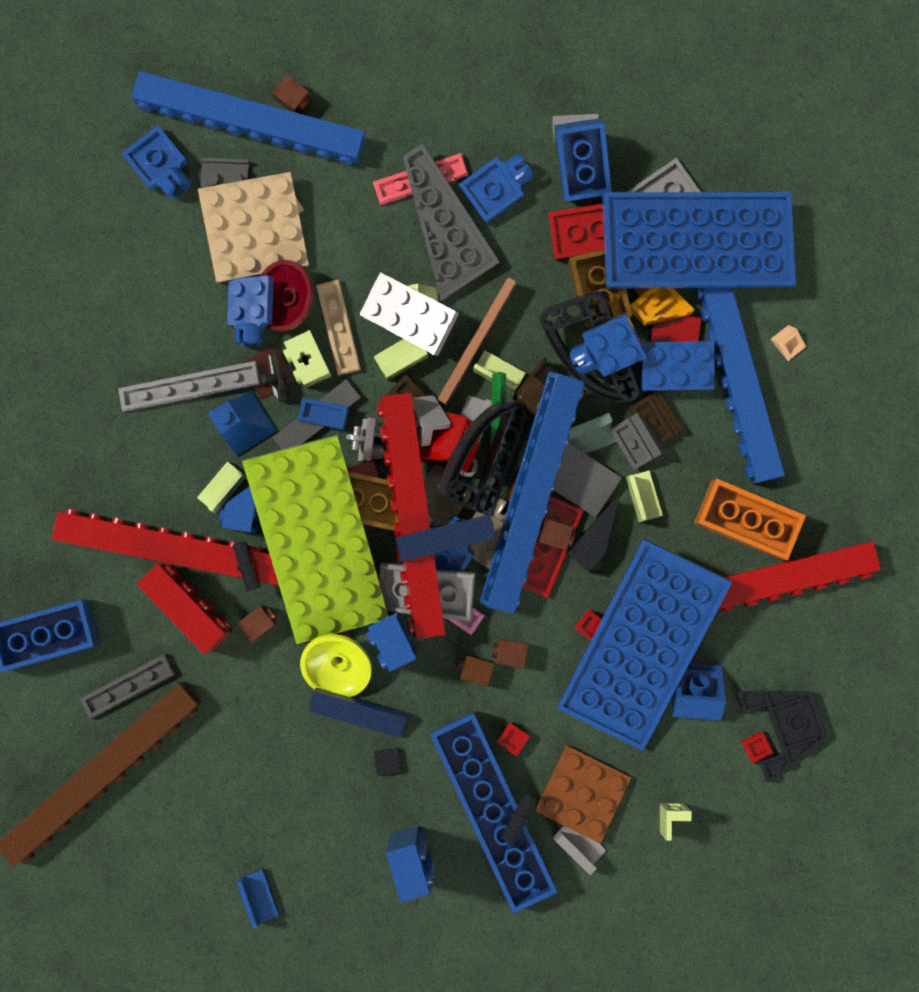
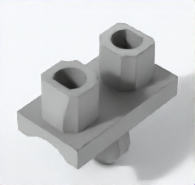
M376 418L362 419V427L354 426L353 435H346V440L352 441V450L359 451L358 461L367 462L383 458V447L373 445V438H381L380 427H384L382 423L375 422Z

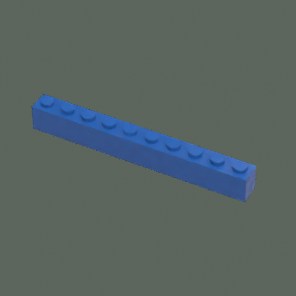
M141 71L138 72L131 96L137 108L145 112H151V109L160 111L159 113L162 116L173 118V115L182 117L183 121L190 124H195L197 121L204 123L205 127L217 130L220 127L227 129L228 133L235 136H240V133L249 135V138L254 141L262 142L265 139L280 148H284L285 145L291 146L299 153L313 152L316 153L317 157L329 160L330 157L339 159L340 163L351 166L352 163L359 164L366 139L365 133L362 130Z
M694 288L696 298L701 299L703 308L700 309L701 317L704 322L707 321L708 341H714L716 352L714 353V363L716 367L720 366L722 374L719 376L722 389H726L728 398L725 400L728 411L733 413L735 420L732 421V428L735 435H739L741 442L738 444L739 453L742 458L745 457L747 466L744 468L745 475L748 480L752 481V484L785 476L733 289Z
M548 373L480 602L489 608L514 613L520 603V592L527 580L529 562L534 557L536 539L541 534L542 519L548 511L549 496L555 488V477L557 470L562 464V453L569 441V430L576 418L578 401L583 395V381L558 373Z

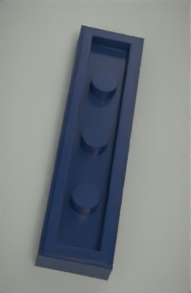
M485 515L395 537L400 561H406L494 539L495 534L490 515Z
M315 688L309 712L400 738L407 717L406 713L320 688Z

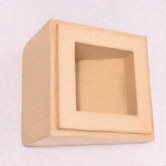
M789 325L771 338V341L787 361L806 347L798 330Z

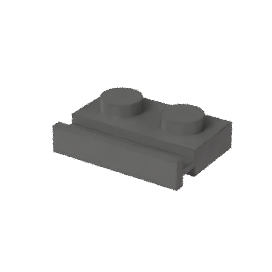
M202 157L200 188L249 180V160Z
M641 412L634 414L610 429L633 470L664 453Z

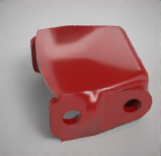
M444 411L451 422L450 428L433 430L429 446L421 447L419 444L421 463H431L432 460L449 461L455 447L473 421L467 416ZM479 439L469 453L460 473L468 471L475 457Z

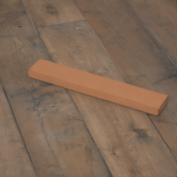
M511 278L506 279L438 397L440 404L447 406L515 288V280Z

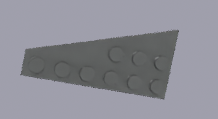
M420 144L405 154L403 161L439 297L442 302L500 262L424 145Z

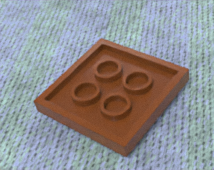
M565 745L535 811L601 844L631 777Z

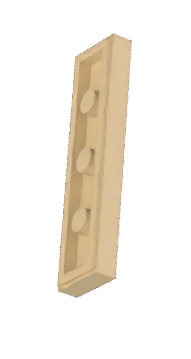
M339 279L316 285L338 376L361 371Z

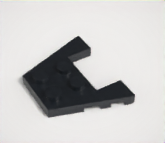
M811 691L735 692L742 713L764 706L767 707L782 752L759 760L766 782L775 779L776 775L788 769L801 756H805L828 738L813 692Z

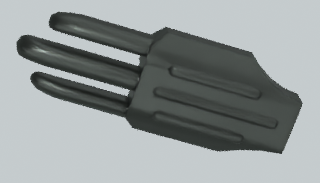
M271 349V355H268L271 374L262 375L261 380L263 384L271 383L272 392L278 399V402H284L287 400L284 376L280 369L277 353L274 349Z

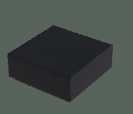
M398 747L374 751L377 776L401 772Z

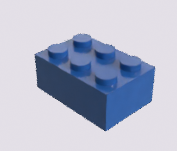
M602 118L554 125L562 194L565 202L602 196L604 192H612L605 125Z
M714 341L642 343L648 356L646 359L639 361L640 390L714 389Z
M398 612L368 627L370 632L366 633L372 647L377 646L380 652L377 658L383 669L388 668L389 672L417 659L419 654Z

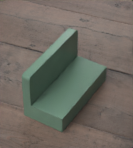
M608 413L570 428L568 443L585 454L615 443L616 439L610 431L612 429L611 423L613 422L610 414Z

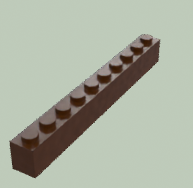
M181 682L172 688L0 840V852L13 867L20 863L23 865L27 864L36 856L33 852L39 846L42 849L54 840L52 835L57 830L61 833L72 824L70 819L75 814L80 817L90 808L88 803L95 798L98 801L108 792L106 787L114 782L116 785L127 775L124 772L130 766L133 768L137 767L145 759L142 756L148 750L151 752L155 751L163 744L160 739L166 734L172 736L181 728L179 723L185 717L187 720H190L199 712L197 707L201 702L186 684Z

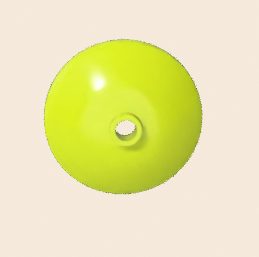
M337 634L322 635L313 639L305 647L300 660L302 675L314 690L315 688H320L347 697L360 693L367 686L372 673L371 660L365 649L356 641Z

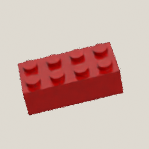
M156 564L137 583V586L203 654L213 652L232 633L229 629L231 624L222 615L218 617L213 612L215 608L207 599L202 600L196 594L198 590L191 582L188 581L186 583L180 578L182 573L173 564L171 566L168 564Z

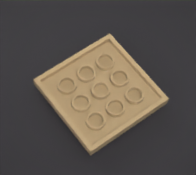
M291 172L198 189L217 283L235 278L261 275L269 265L280 260L294 261L303 267L309 266Z

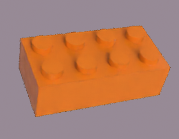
M716 478L710 482L694 525L783 561L789 559L806 515Z

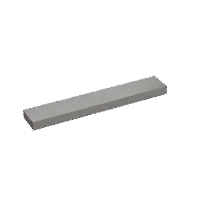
M257 361L122 387L118 388L122 411L126 412L262 384Z

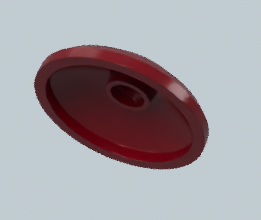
M290 260L276 261L269 265L260 275L273 277L272 324L266 326L277 331H289L299 326L308 316L313 303L314 288L308 271L302 265Z

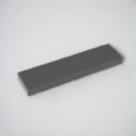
M346 379L319 401L348 406L350 408L361 397ZM296 418L272 438L281 449H286L306 443L325 427L299 422L298 418Z
M163 654L79 699L89 719H92L175 676L176 673L167 655Z

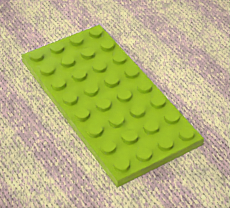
M338 435L243 460L242 463L296 644L313 640L322 635L336 634L377 623L389 617Z

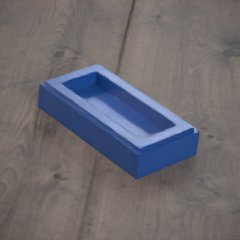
M302 397L298 421L345 431L349 407Z

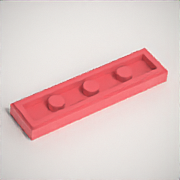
M461 153L435 161V164L448 183L468 177ZM406 171L373 182L380 205L412 195Z

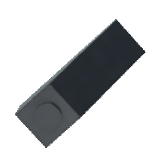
M615 499L611 501L566 553L586 572L591 570L597 571L604 563V560L601 558L605 555L618 506V502Z

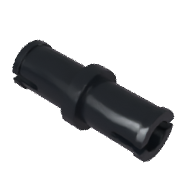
M247 541L232 545L239 565L237 570L241 572L246 591L260 588L261 584L254 567L256 563L252 561Z
M527 794L522 795L514 813L511 812L509 815L510 821L500 837L502 840L511 845L515 844L523 826H527V818L537 800Z

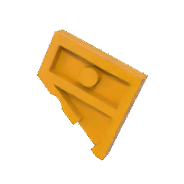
M650 288L630 305L631 313L644 326L690 316L695 310L673 288Z

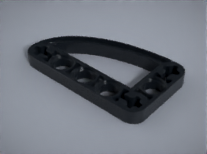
M594 291L547 307L541 314L540 323L553 350L567 370L577 380L583 381L584 387L599 397L613 402H630L635 400L639 395L640 384L633 365L627 366L628 370L625 373H611L616 389L600 383L588 373L581 375L575 369L579 366L578 363L572 364L570 351L557 331L559 328L586 319L590 320L592 328L598 326L600 320L610 321L614 319L605 294ZM593 298L596 301L602 302L599 306L601 314L595 317L598 313L597 307L595 305L591 306ZM570 305H575L580 309V314L573 317L568 314L567 308ZM560 309H562L563 316L557 317L554 323L551 320H546L549 314L552 317L557 316L561 312ZM626 378H628L629 387L634 388L632 394L629 391H624Z
M514 401L497 402L484 410L472 422L455 447L438 486V494L441 498L485 515H489L494 511L527 418V408L524 404ZM502 415L477 488L457 480L469 453L479 437L494 420ZM507 430H510L511 436L506 442L505 433ZM502 452L503 460L498 464L497 456ZM492 475H494L495 482L490 487L489 479ZM449 487L456 489V494L448 491ZM469 490L471 496L469 501L465 502L464 496L465 493Z

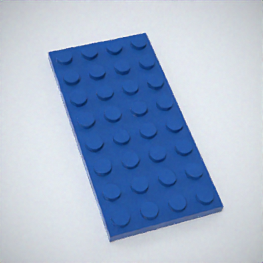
M604 192L602 195L606 289L794 287L796 285L791 192Z
M643 538L557 705V709L643 751L728 592L732 581Z

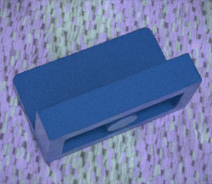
M264 868L240 877L237 885L252 928H257L261 922L279 916Z

